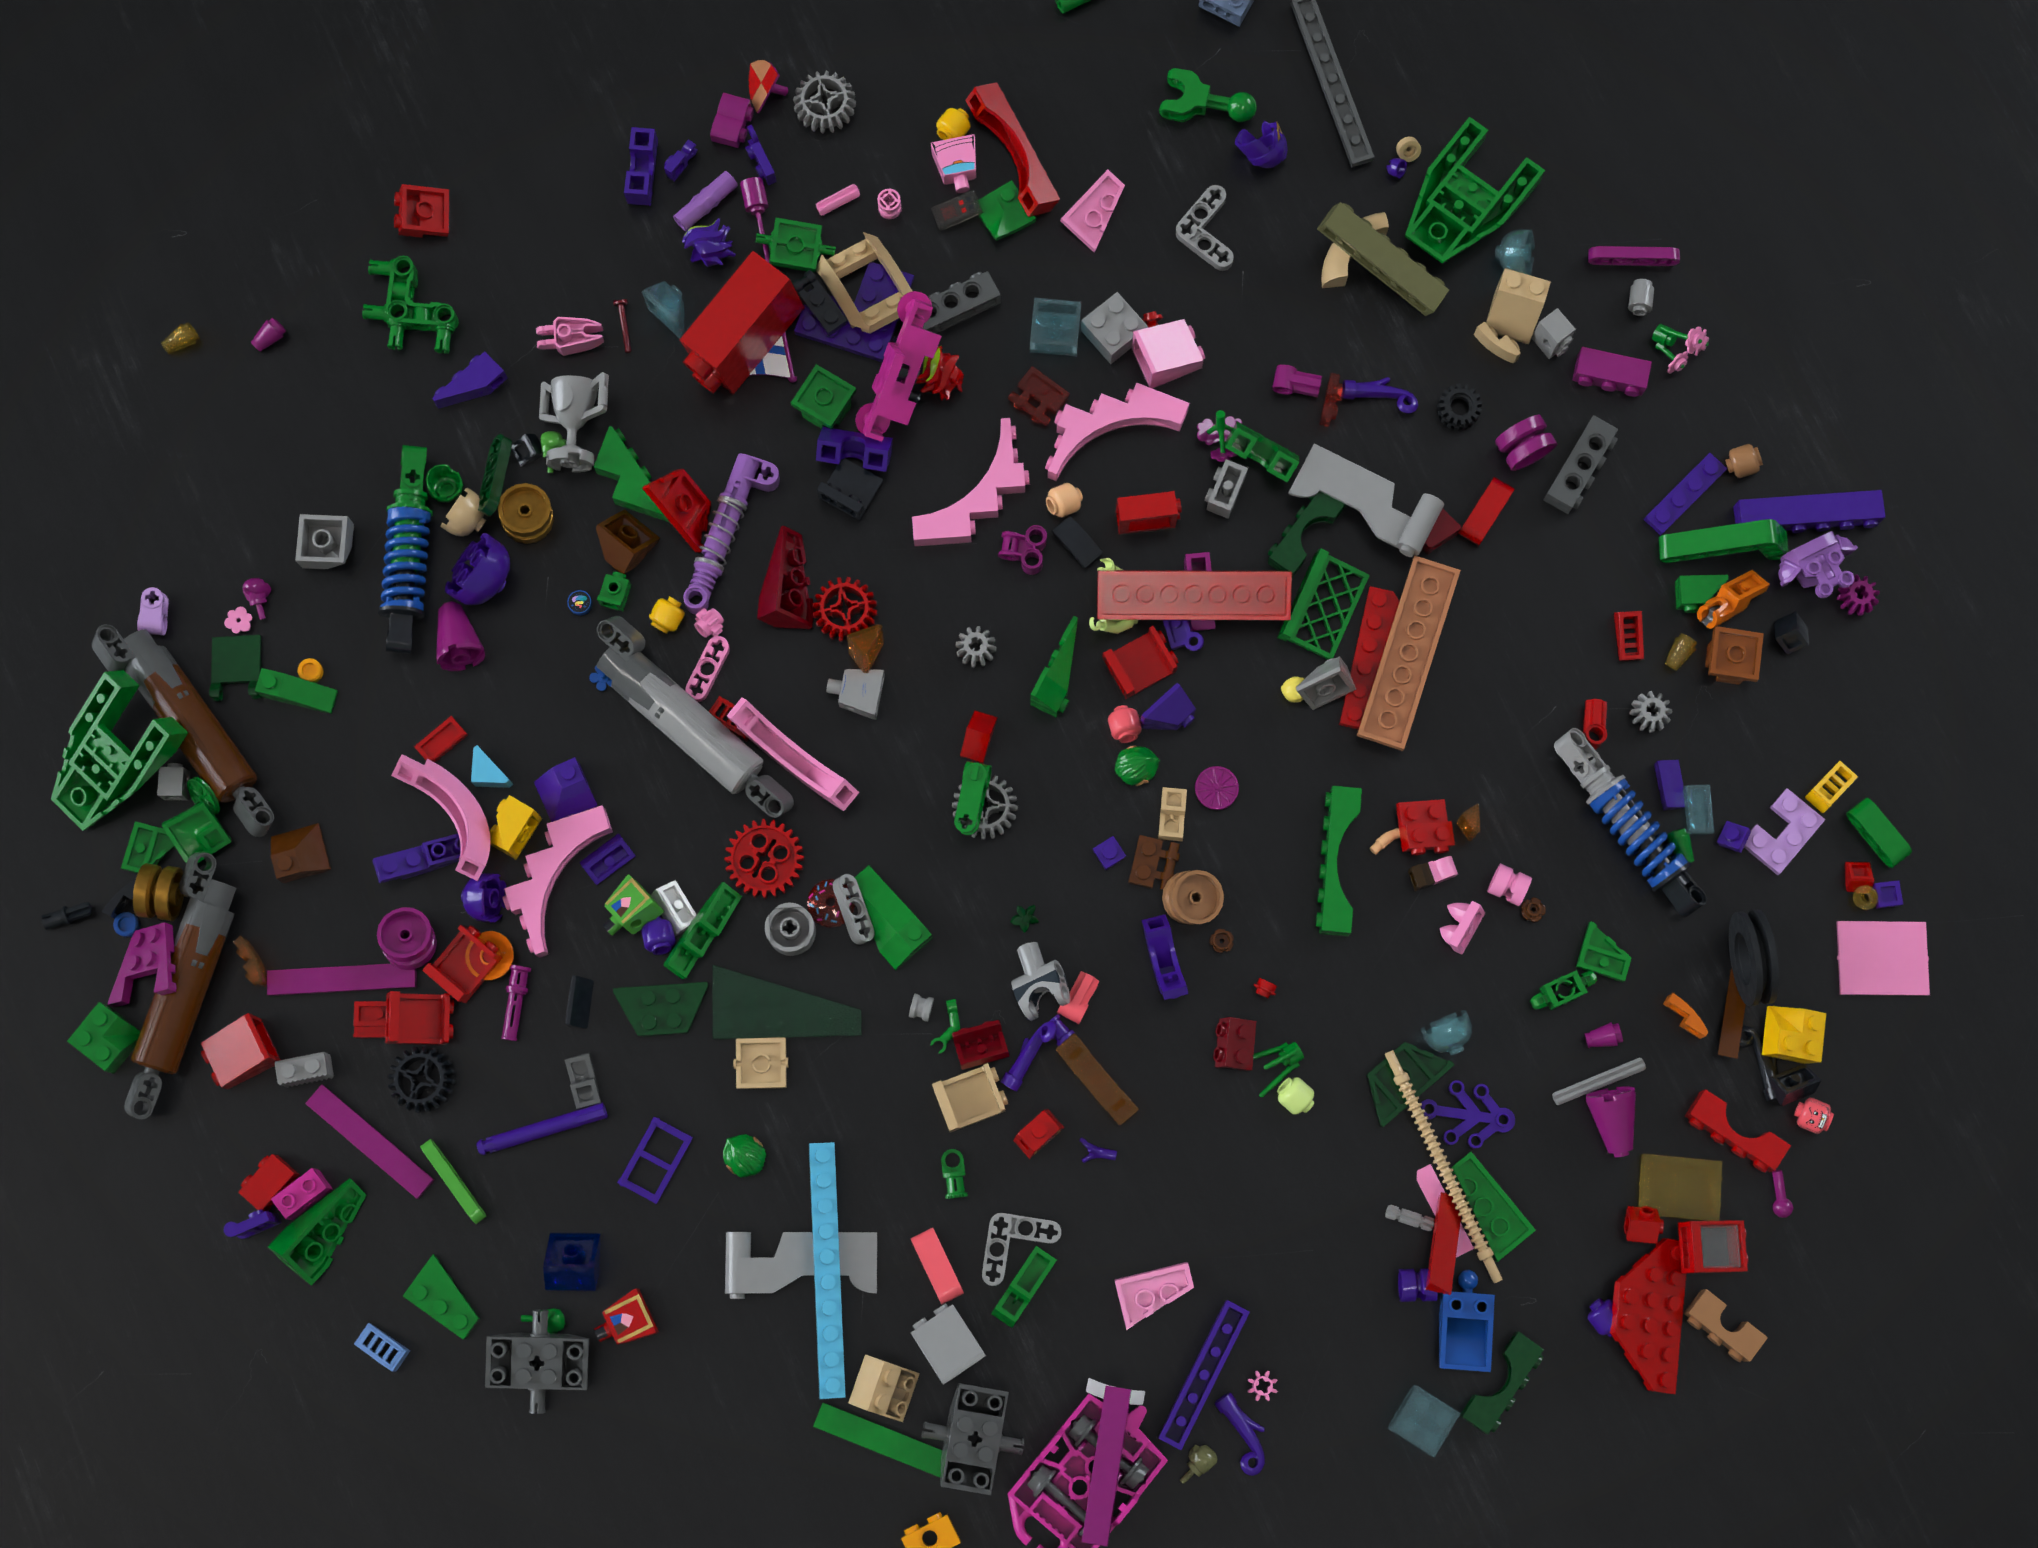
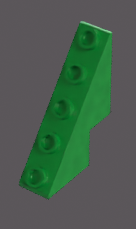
M609 426L594 464V469L597 474L618 481L612 496L615 505L670 523L642 489L644 485L650 483L649 479L652 478L645 466L639 467L636 462L639 458L632 447L627 449L623 443L626 439L620 429L614 430L612 426Z

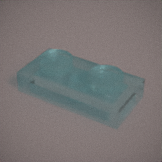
M1710 785L1684 786L1687 833L1690 835L1714 833Z

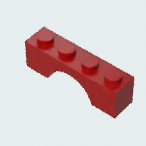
M1706 1089L1700 1091L1685 1114V1117L1690 1119L1689 1124L1698 1130L1705 1129L1711 1133L1710 1137L1720 1144L1725 1142L1732 1147L1731 1151L1741 1158L1747 1157L1754 1162L1753 1166L1765 1173L1766 1171H1775L1791 1145L1770 1131L1763 1133L1757 1138H1747L1739 1135L1731 1128L1727 1121V1103Z

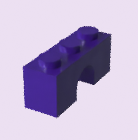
M631 127L629 144L631 163L630 171H626L624 187L627 204L651 206L658 146L655 129Z
M822 427L817 441L816 461L840 464L843 458L853 457L862 460L863 468L886 472L891 459L893 438L884 437L881 442L866 437L863 433L834 428L831 430L828 427Z

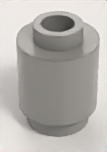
M1637 279L1630 287L1628 309L1634 315L1644 316L1652 311L1654 287L1650 280Z

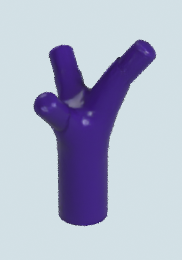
M1083 1137L1080 1138L1079 1141L1089 1152L1086 1157L1082 1158L1083 1163L1095 1158L1116 1159L1117 1151L1097 1147L1087 1142Z

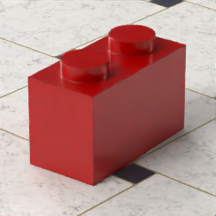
M275 1154L267 1155L258 1164L259 1169L253 1176L249 1175L241 1183L242 1188L238 1192L257 1210L263 1209V1212L269 1211L274 1205L271 1198L300 1176L288 1163Z

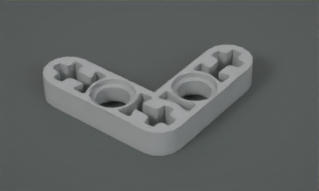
M1212 185L1207 188L1178 222L1176 237L1215 269L1225 271L1233 264V252L1204 230V227L1221 209L1226 200L1225 189L1219 185ZM1211 194H1220V200L1215 199L1210 207L1208 203L1211 201ZM1197 209H1204L1208 215L1204 219H1198L1194 212ZM1192 221L1194 224L1190 230L1191 234H1182V228L1187 229ZM1201 240H1207L1211 243V247L1208 250H1202L1199 248L1198 243ZM1224 255L1227 256V262H1226V261H1222L1221 263L1218 262L1219 256H1220V257H1223Z
M1006 1213L995 1214L989 1223L982 1269L984 1282L990 1286H997L1003 1281L1010 1238L1053 1244L1061 1237L1060 1225L1051 1220ZM999 1217H1003L1004 1222L1008 1223V1227L1002 1230V1236L1007 1235L1006 1241L1000 1238L991 1239L992 1233L997 1235L998 1229L997 1226H994V1221H999ZM1023 1221H1028L1033 1226V1231L1028 1236L1021 1235L1018 1231V1226ZM1036 1222L1042 1223L1041 1229H1048L1049 1225H1053L1054 1230L1058 1231V1234L1053 1235L1052 1239H1047V1234L1039 1233L1040 1238H1034L1037 1231ZM995 1242H999L1004 1246V1253L999 1257H995L990 1253V1246ZM988 1258L994 1261L1003 1260L1002 1266L997 1264L996 1271L1000 1273V1278H995V1282H990V1277L986 1276V1272L992 1269V1263L987 1264Z

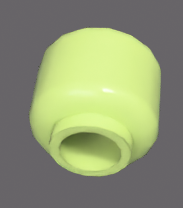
M1299 1077L1287 1078L1277 1090L1279 1094L1278 1101L1292 1114L1307 1113L1314 1105L1313 1089Z

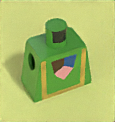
M628 874L606 901L605 907L613 916L602 926L612 936L622 926L631 934H636L647 922L655 920L665 911L642 885Z

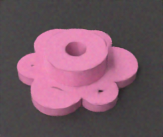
M240 606L235 611L230 610L228 612V618L224 622L228 629H232V632L235 634L240 633V631L247 632L250 630L252 615L247 613L244 607Z

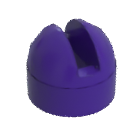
M1400 158L1391 159L1389 161L1390 165L1386 167L1387 172L1397 178L1403 177L1407 169L1406 160Z

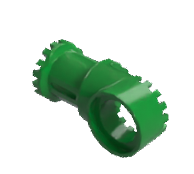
M949 1149L944 1152L941 1159L943 1178L946 1179L947 1185L945 1199L967 1197L968 1193L965 1192L963 1176H965L963 1155L956 1149ZM950 1153H955L960 1158L959 1165L954 1168L947 1166L945 1162L946 1156ZM954 1179H956L957 1191L954 1189Z

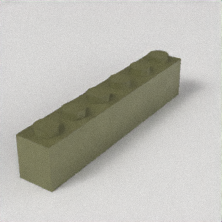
M1339 202L1333 206L1317 228V230L1425 316L1435 312L1449 291L1440 278L1430 275L1424 265L1414 262L1408 257L1409 255L1404 249L1394 246L1388 236L1378 233L1372 228V224L1368 220L1358 217L1352 207Z

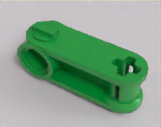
M967 761L965 764L954 819L956 828L964 835H972L978 831L986 792L991 779V765ZM969 817L972 825H967L965 829L961 823Z

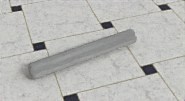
M1637 1058L1554 1092L1552 1094L1553 1100L1556 1105L1566 1103L1646 1069L1645 1063L1642 1058Z

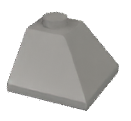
M1339 656L1329 659L1324 664L1318 666L1296 687V690L1311 709L1315 710L1356 690L1347 665Z

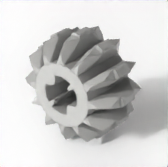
M980 626L976 627V632H972V629L968 627V635L964 633L959 634V638L962 641L956 642V647L960 649L957 651V656H964L963 664H967L971 660V666L975 668L976 661H979L981 666H985L984 658L989 661L993 660L991 653L996 652V646L992 645L995 642V638L988 637L990 634L989 630H985L981 634ZM977 643V646L981 644L980 650L975 651V648L972 649V644Z
M1649 691L1647 696L1641 693L1638 696V700L1632 702L1631 705L1635 709L1630 711V715L1637 716L1632 722L1633 724L1640 722L1641 726L1639 729L1641 731L1646 726L1649 733H1653L1655 727L1661 731L1664 728V724L1670 722L1671 719L1667 715L1672 713V709L1665 708L1670 702L1669 700L1661 701L1662 693H1659L1655 698L1652 691Z

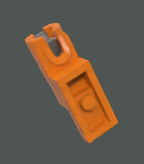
M1750 570L1723 584L1717 596L1706 601L1698 609L1697 618L1709 629L1723 624L1733 616L1743 612L1751 599L1766 592L1770 584L1754 570Z

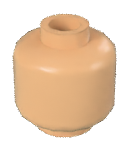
M1064 483L1052 488L1048 492L1046 505L1051 514L1063 518L1080 510L1083 496L1079 488H1075L1070 483Z

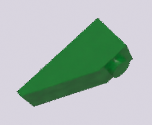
M261 668L255 692L262 698L332 714L338 690Z

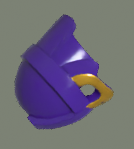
M1264 121L1261 128L1263 136L1259 139H1256L1246 129H1242L1235 139V145L1252 165L1262 168H1273L1286 159L1288 151L1287 141L1277 121L1273 123Z

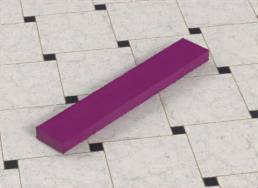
M391 964L267 971L268 996L417 988V968L412 970L399 969Z
M321 1084L305 1103L416 1199H419L435 1180L324 1085Z
M1105 1386L1082 1543L1108 1547L1131 1389Z

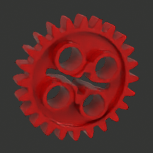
M762 819L761 826H758L755 820H753V828L749 829L744 824L745 832L741 833L736 830L735 833L738 839H729L734 846L725 849L726 852L731 854V856L724 858L725 862L731 863V865L726 867V871L734 872L729 878L731 881L738 879L735 885L737 888L745 886L744 894L753 890V897L756 898L759 892H762L763 898L766 899L768 892H771L775 898L777 895L776 890L780 889L781 892L786 893L784 886L787 884L793 887L791 879L800 878L795 871L803 870V866L798 864V862L803 861L804 856L797 854L803 850V847L795 846L799 842L798 837L790 838L793 834L792 829L784 832L785 824L782 823L777 828L775 820H772L770 826H768L765 819ZM758 837L766 839V844L761 848H756L753 844L754 840ZM773 840H776V844L771 848V850L768 853L770 861H764L761 865L759 857H765L770 848L771 842ZM778 849L787 850L788 853L784 859L779 860L775 858V852ZM746 858L754 860V865L750 869H744L741 866L742 861ZM761 865L757 877L753 878V874ZM774 870L775 877L772 880L766 881L763 879L765 871Z

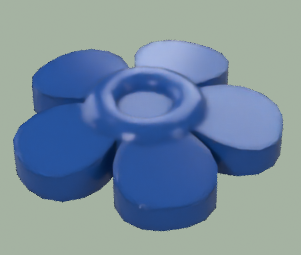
M595 666L597 673H591L589 679L592 683H597L596 688L599 691H604L607 688V684L611 687L612 680Z

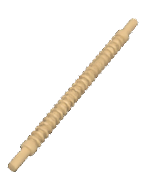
M1394 1050L1385 1053V1057L1395 1075L1393 1080L1397 1086H1400L1399 1092L1402 1091V1098L1407 1100L1405 1104L1410 1106L1408 1111H1412L1411 1117L1416 1119L1414 1124L1419 1125L1417 1130L1422 1131L1420 1136L1425 1138L1424 1144H1428L1427 1150L1431 1151L1430 1157H1434L1433 1163L1438 1165L1436 1170L1441 1171L1439 1176H1443L1444 1180L1442 1182L1447 1184L1445 1189L1450 1190L1449 1196L1453 1197L1452 1203H1456L1455 1209L1460 1211L1458 1216L1463 1217L1461 1222H1465L1466 1226L1464 1229L1469 1230L1467 1235L1472 1236L1471 1242L1475 1243L1474 1249H1478L1477 1256L1479 1260H1483L1493 1283L1503 1280L1492 1258L1494 1253L1491 1247H1487L1488 1241L1483 1239L1485 1235L1480 1233L1482 1228L1477 1227L1479 1222L1474 1220L1475 1214L1472 1215V1208L1467 1206L1469 1201H1465L1466 1195H1462L1463 1189L1458 1187L1460 1182L1455 1181L1457 1176L1452 1174L1453 1168H1449L1450 1162H1446L1447 1155H1443L1444 1149H1440L1441 1143L1436 1141L1438 1136L1433 1135L1435 1130L1430 1128L1432 1124L1427 1122L1428 1116H1424L1425 1110L1421 1109L1422 1103H1418L1419 1097L1414 1095L1416 1090L1411 1089L1413 1084L1408 1082L1410 1080L1408 1073L1403 1071Z

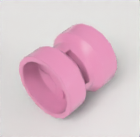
M893 189L881 191L877 198L880 215L885 219L898 217L902 210L899 193Z

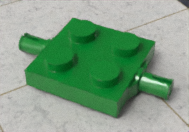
M775 218L774 229L771 235L757 233L755 243L769 245V263L771 265L803 271L811 270L814 273L820 254L834 256L836 246L822 244V225Z

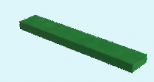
M822 1403L813 1427L940 1477L941 1449Z

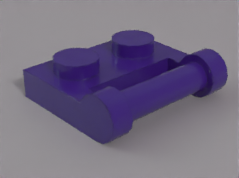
M263 1209L250 1213L248 1215L249 1219L245 1221L226 1223L223 1230L228 1237L237 1236L241 1239H247L282 1222L279 1214L269 1211L263 1212Z

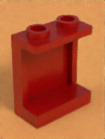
M460 924L457 928L460 930L457 936L434 964L428 963L422 971L458 1002L467 1003L485 981L483 979L496 967L503 957L497 953L500 949L489 940L484 942L479 938L482 933L472 925L467 927ZM470 941L474 943L470 949L469 960L472 968L480 974L478 977L470 972L466 964L465 954ZM481 950L484 951L483 960L489 963L488 965L483 964L480 960Z
M400 991L388 992L386 994L385 1044L446 1045L449 1043V1039L453 1038V1024H449L450 1014H453L454 1000L450 999V994H403Z

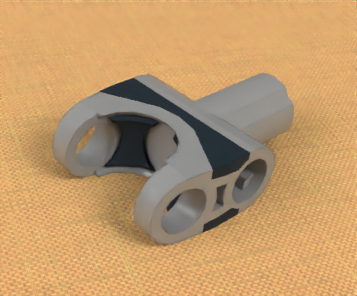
M1037 942L1025 943L1019 946L1017 952L1024 975L1013 979L1011 984L1022 1012L1030 1021L1038 1018V1004L1042 995L1046 992H1051L1054 994L1057 1002L1064 1006L1070 1002L1069 987L1060 963L1057 960H1053L1045 964Z

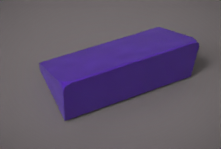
M1679 760L1656 761L1654 767L1663 811L1687 808Z
M617 834L580 861V864L593 882L598 885L636 855L620 834Z

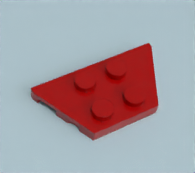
M678 469L644 485L642 489L695 553L702 552V549H700V546H704L701 544L702 531H707V517L710 513L711 501L684 469Z

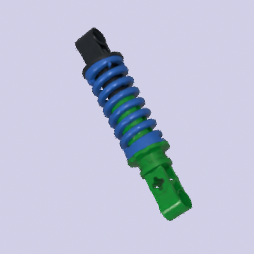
M402 445L400 489L394 491L395 503L386 507L388 514L386 523L389 529L385 534L388 539L384 546L387 553L383 559L386 566L382 571L386 578L382 581L381 585L384 591L380 596L384 603L378 609L380 616L389 619L386 652L411 654L412 621L421 620L425 617L424 604L419 601L421 597L425 596V591L415 586L426 583L425 577L416 574L427 571V566L420 563V561L428 558V554L421 549L427 548L429 542L421 537L430 534L429 528L424 526V524L431 521L433 511L425 506L428 494L423 491L427 447ZM410 476L414 477V483H410Z

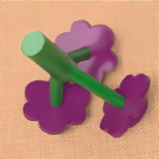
M1222 410L1216 412V424L1213 425L1210 419H1204L1202 423L1197 424V429L1199 430L1197 438L1200 441H1205L1207 445L1220 441V448L1210 452L1211 458L1225 462L1226 459L1230 460L1231 457L1237 455L1225 448V441L1236 422L1242 424V420L1239 418L1235 419L1232 416H1228L1225 419V412Z

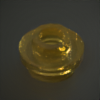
M1863 885L1855 890L1853 901L1857 907L1869 910L1876 906L1878 894L1871 886ZM1865 893L1869 896V901L1865 900Z

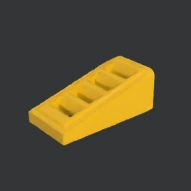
M1839 761L1805 798L1821 813H1824L1858 776ZM1836 771L1847 780L1846 783L1835 774ZM1829 778H1830L1834 783H1836V784L1840 787V789H1839L1837 786H1835V785L1829 780ZM1822 786L1826 787L1833 794V796L1829 792H1827Z

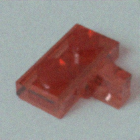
M1330 374L1320 425L1329 427L1331 419H1336L1338 411L1336 401H1342L1344 392L1343 384L1339 383V374Z

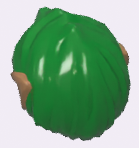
M1134 745L1119 752L1114 769L1116 775L1126 784L1140 786L1149 783L1155 777L1160 760L1150 749Z
M744 1134L726 1139L723 1159L726 1167L733 1174L742 1178L756 1175L763 1170L766 1152L762 1143L755 1136L752 1137Z

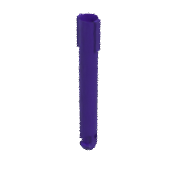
M599 1103L490 1136L485 1141L480 1139L476 1143L479 1154L486 1155L489 1151L493 1153L607 1118V1110L604 1103Z

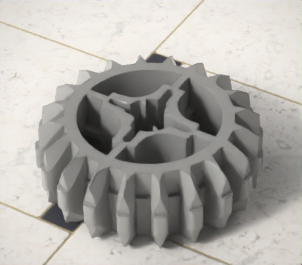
M826 70L824 75L820 76V73L817 71L814 78L808 74V82L801 80V88H796L795 93L797 96L793 98L796 104L794 110L798 113V119L800 121L804 120L805 127L811 125L814 132L818 127L821 133L825 132V128H829L830 132L833 133L834 126L842 129V122L849 123V116L854 115L853 108L856 107V101L854 100L855 92L851 91L852 85L846 83L844 76L838 79L836 72L829 76V72ZM818 90L815 96L810 97L812 93ZM822 95L824 96L825 100H827V109L825 107V104L822 103ZM842 104L841 107L835 113L831 114L833 109L839 107V105Z
M996 775L990 781L986 792V801L988 806L991 805L992 807L987 808L985 817H983L982 811L978 831L972 834L973 838L977 836L978 832H981V839L984 840L986 832H990V837L993 839L995 838V830L1001 835L1004 834L1002 825L1006 828L1011 827V823L1007 819H1016V815L1010 811H1017L1018 806L1010 803L1017 801V797L1014 795L1008 796L1013 792V788L1008 787L1004 790L1007 782L1003 780L1000 784H997L998 776ZM989 789L999 793L1005 804L992 800L989 796ZM954 793V798L959 800L960 793ZM953 802L952 807L957 809L958 802ZM1004 811L1003 815L996 822L988 824V818L991 814ZM969 817L966 821H962L961 823L962 825L966 823V825L964 826L965 829L967 825H972V822L969 820Z

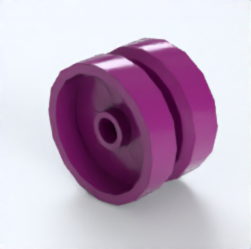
M1540 414L1518 422L1504 431L1495 440L1500 452L1509 453L1506 462L1512 471L1520 470L1535 463L1549 454L1558 445L1551 433H1543L1547 425Z
M402 907L392 910L383 917L378 925L376 936L379 946L391 965L399 969L412 970L422 967L431 960L436 952L437 939L430 921L422 912L414 908Z

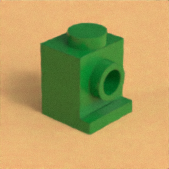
M613 572L612 575H605L600 595L597 598L600 606L624 611L631 588V583L626 579L627 576L625 574ZM612 585L618 586L616 591H610Z

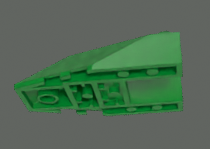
M1471 117L1466 120L1428 168L1405 234L1407 239L1442 264L1504 225L1534 191L1545 173L1543 168L1526 157L1498 192L1466 169L1464 166L1482 145L1488 129Z
M124 670L103 673L70 726L68 732L71 735L68 747L64 748L62 755L64 758L62 771H58L51 800L82 831L90 828L134 794L178 750L188 734L173 717L153 719L137 746L131 752L111 732L140 686Z

